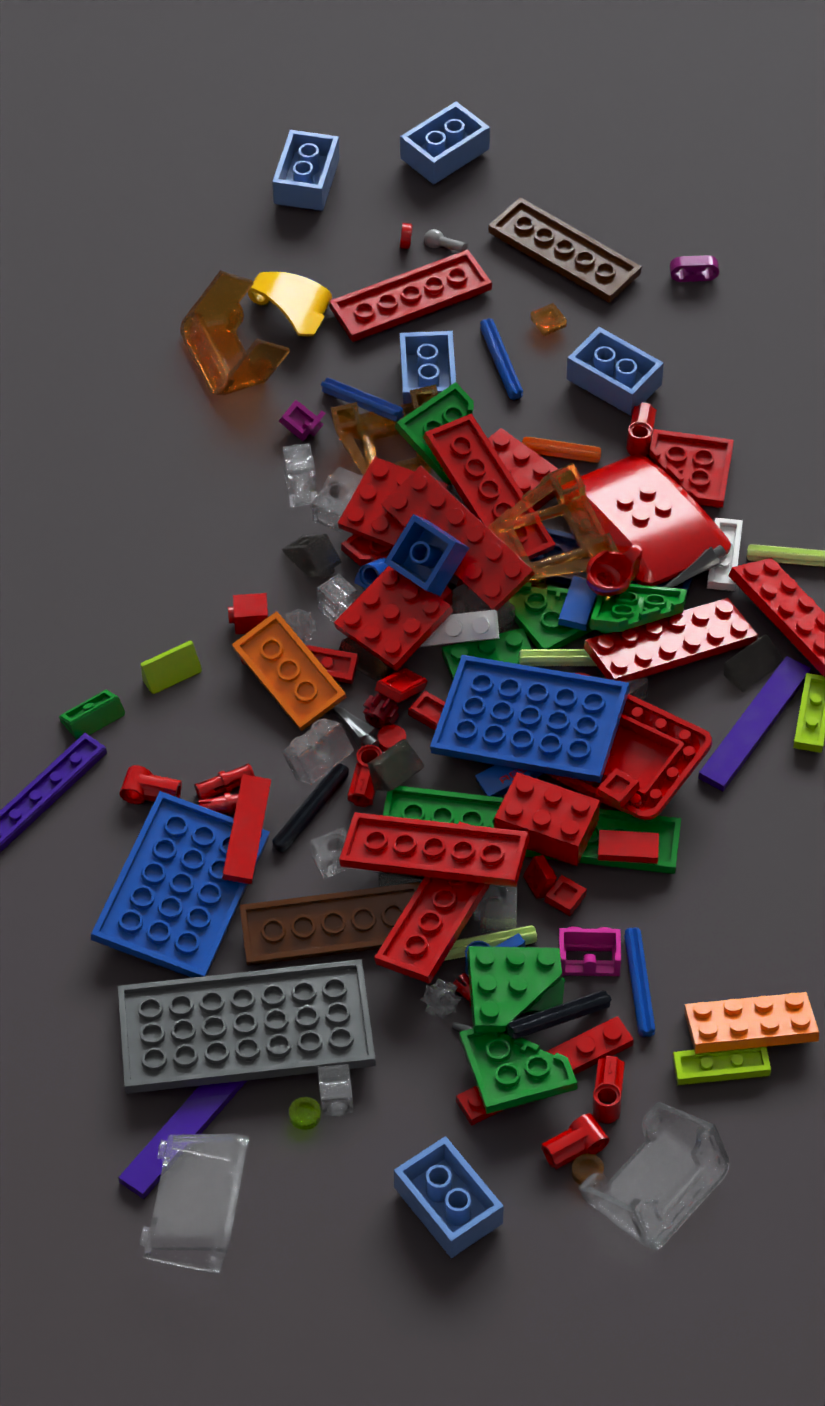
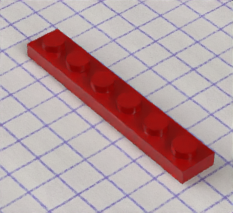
M616 1016L546 1052L553 1055L559 1053L568 1057L575 1075L597 1064L598 1059L613 1056L633 1046L634 1039L620 1018ZM477 1086L456 1095V1102L471 1126L503 1111L500 1110L486 1114Z

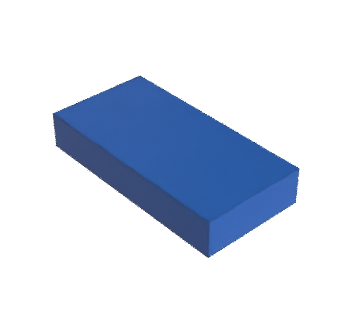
M573 576L559 616L558 625L586 631L598 594L590 590L586 583L587 579Z

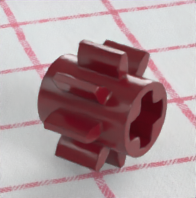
M377 693L375 697L369 695L363 704L366 708L363 712L366 721L376 728H382L387 724L393 725L399 716L397 713L399 709L397 702L381 693Z

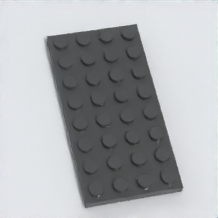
M362 959L118 986L126 1094L376 1066Z

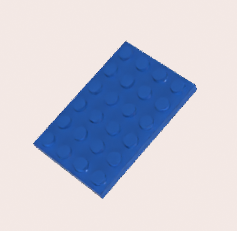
M462 655L430 745L431 753L601 783L630 690L629 683Z
M159 791L94 926L91 940L191 978L207 976L248 885L222 879L234 818ZM262 829L256 865L270 835V831Z

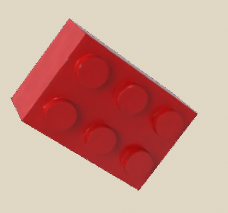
M502 428L488 438L535 512L557 495V489L560 486L561 470Z
M517 772L494 817V828L527 831L529 834L527 849L578 866L599 821L600 800Z

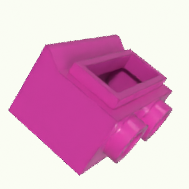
M575 926L559 928L562 976H620V929H611L609 927L582 929ZM566 951H612V960H596L594 954L584 955V960H566Z

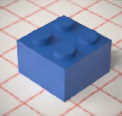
M413 514L384 563L424 590L441 596L468 552L469 547L430 521Z

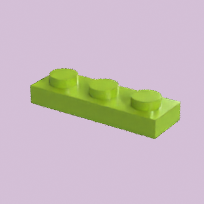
M806 673L793 748L822 753L825 738V677Z
M767 1047L695 1054V1050L673 1052L672 1057L677 1085L770 1076L771 1074Z

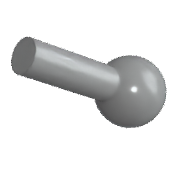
M437 229L429 230L424 236V243L430 248L444 247L458 252L468 249L467 243L446 238Z

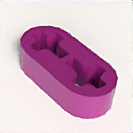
M709 255L676 257L669 265L671 278L677 282L710 281L715 279L720 273L718 260Z

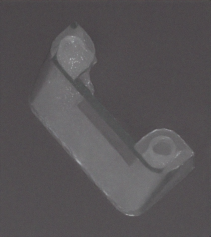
M659 1101L644 1116L642 1121V1129L646 1141L615 1175L608 1180L606 1175L596 1172L586 1178L578 1187L583 1199L639 1243L653 1250L663 1247L727 1175L730 1164L729 1157L715 1124Z
M169 1134L167 1140L161 1139L157 1158L163 1159L162 1171L150 1227L143 1226L139 1244L145 1246L144 1259L216 1274L220 1273L231 1238L248 1136L240 1134Z

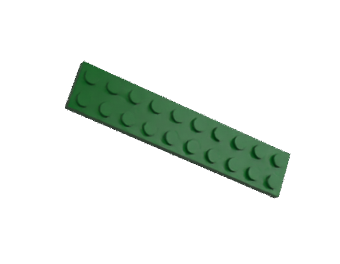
M388 784L383 815L458 824L460 821L473 826L494 828V817L504 798ZM599 809V821L579 863L675 874L681 818L657 816L651 820H643L622 811ZM599 830L659 833L658 864L598 860ZM529 849L525 853V857L543 855ZM544 855V857H545L546 859L558 860V859H555V858H552V857H549V856Z

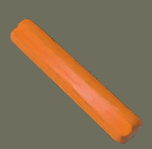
M527 436L522 440L524 445L538 455L599 463L601 458V448L596 446Z

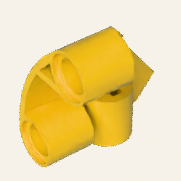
M261 272L256 276L248 290V296L254 303L264 305L271 301L289 320L298 336H314L324 318L323 314L330 304L329 301L332 300V294L324 286L308 278L286 272Z

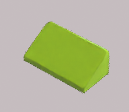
M192 641L185 642L141 663L143 682L152 694H156L202 672Z

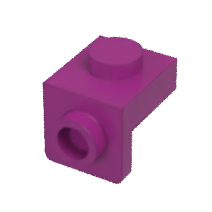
M295 400L278 422L300 440L304 441L309 434L314 437L324 424L320 420L326 413L321 410L316 416L299 401Z

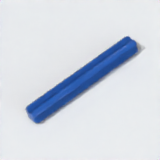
M491 318L483 319L480 322V329L507 394L511 400L521 399L523 397V389L494 320Z
M326 378L321 383L322 392L394 422H398L400 418L404 417L401 406L331 378Z
M637 927L627 928L624 937L638 1034L641 1037H651L655 1034V1023L641 930Z

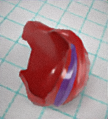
M632 545L623 554L604 550L592 557L586 568V583L590 590L600 596H613L625 592L631 581L639 573L643 548L639 545Z

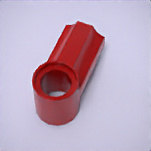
M641 402L640 405L634 406L631 424L628 428L626 446L627 452L630 455L646 456L650 452L657 409L653 408L650 403Z
M375 745L362 746L357 752V764L348 792V801L353 802L356 806L366 807L373 805L379 779L384 773L383 754L381 749ZM374 762V764L368 765L366 763Z
M133 765L127 770L119 795L123 800L131 804H142L144 800L155 802L159 791L180 798L182 781L153 775L147 768Z
M606 1056L605 1058L598 1059L595 1089L593 1092V1116L596 1120L605 1124L615 1122L621 1114L625 1062L616 1056Z
M587 1113L574 1120L568 1130L542 1143L541 1149L549 1165L558 1169L584 1154L586 1156H593L599 1153L608 1145L610 1140L594 1116Z

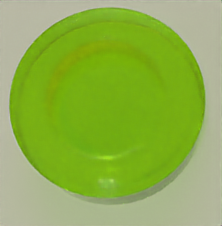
M301 1097L292 1102L289 1108V1116L293 1126L301 1130H309L318 1125L321 1119V1109L316 1100L310 1097Z

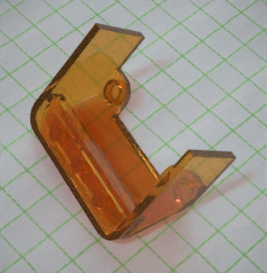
M221 270L182 320L180 333L209 391L213 394L224 396L265 383L289 354L290 350L288 347L256 339L249 349L245 351L235 331L244 320L243 308L239 302L254 283L250 279Z

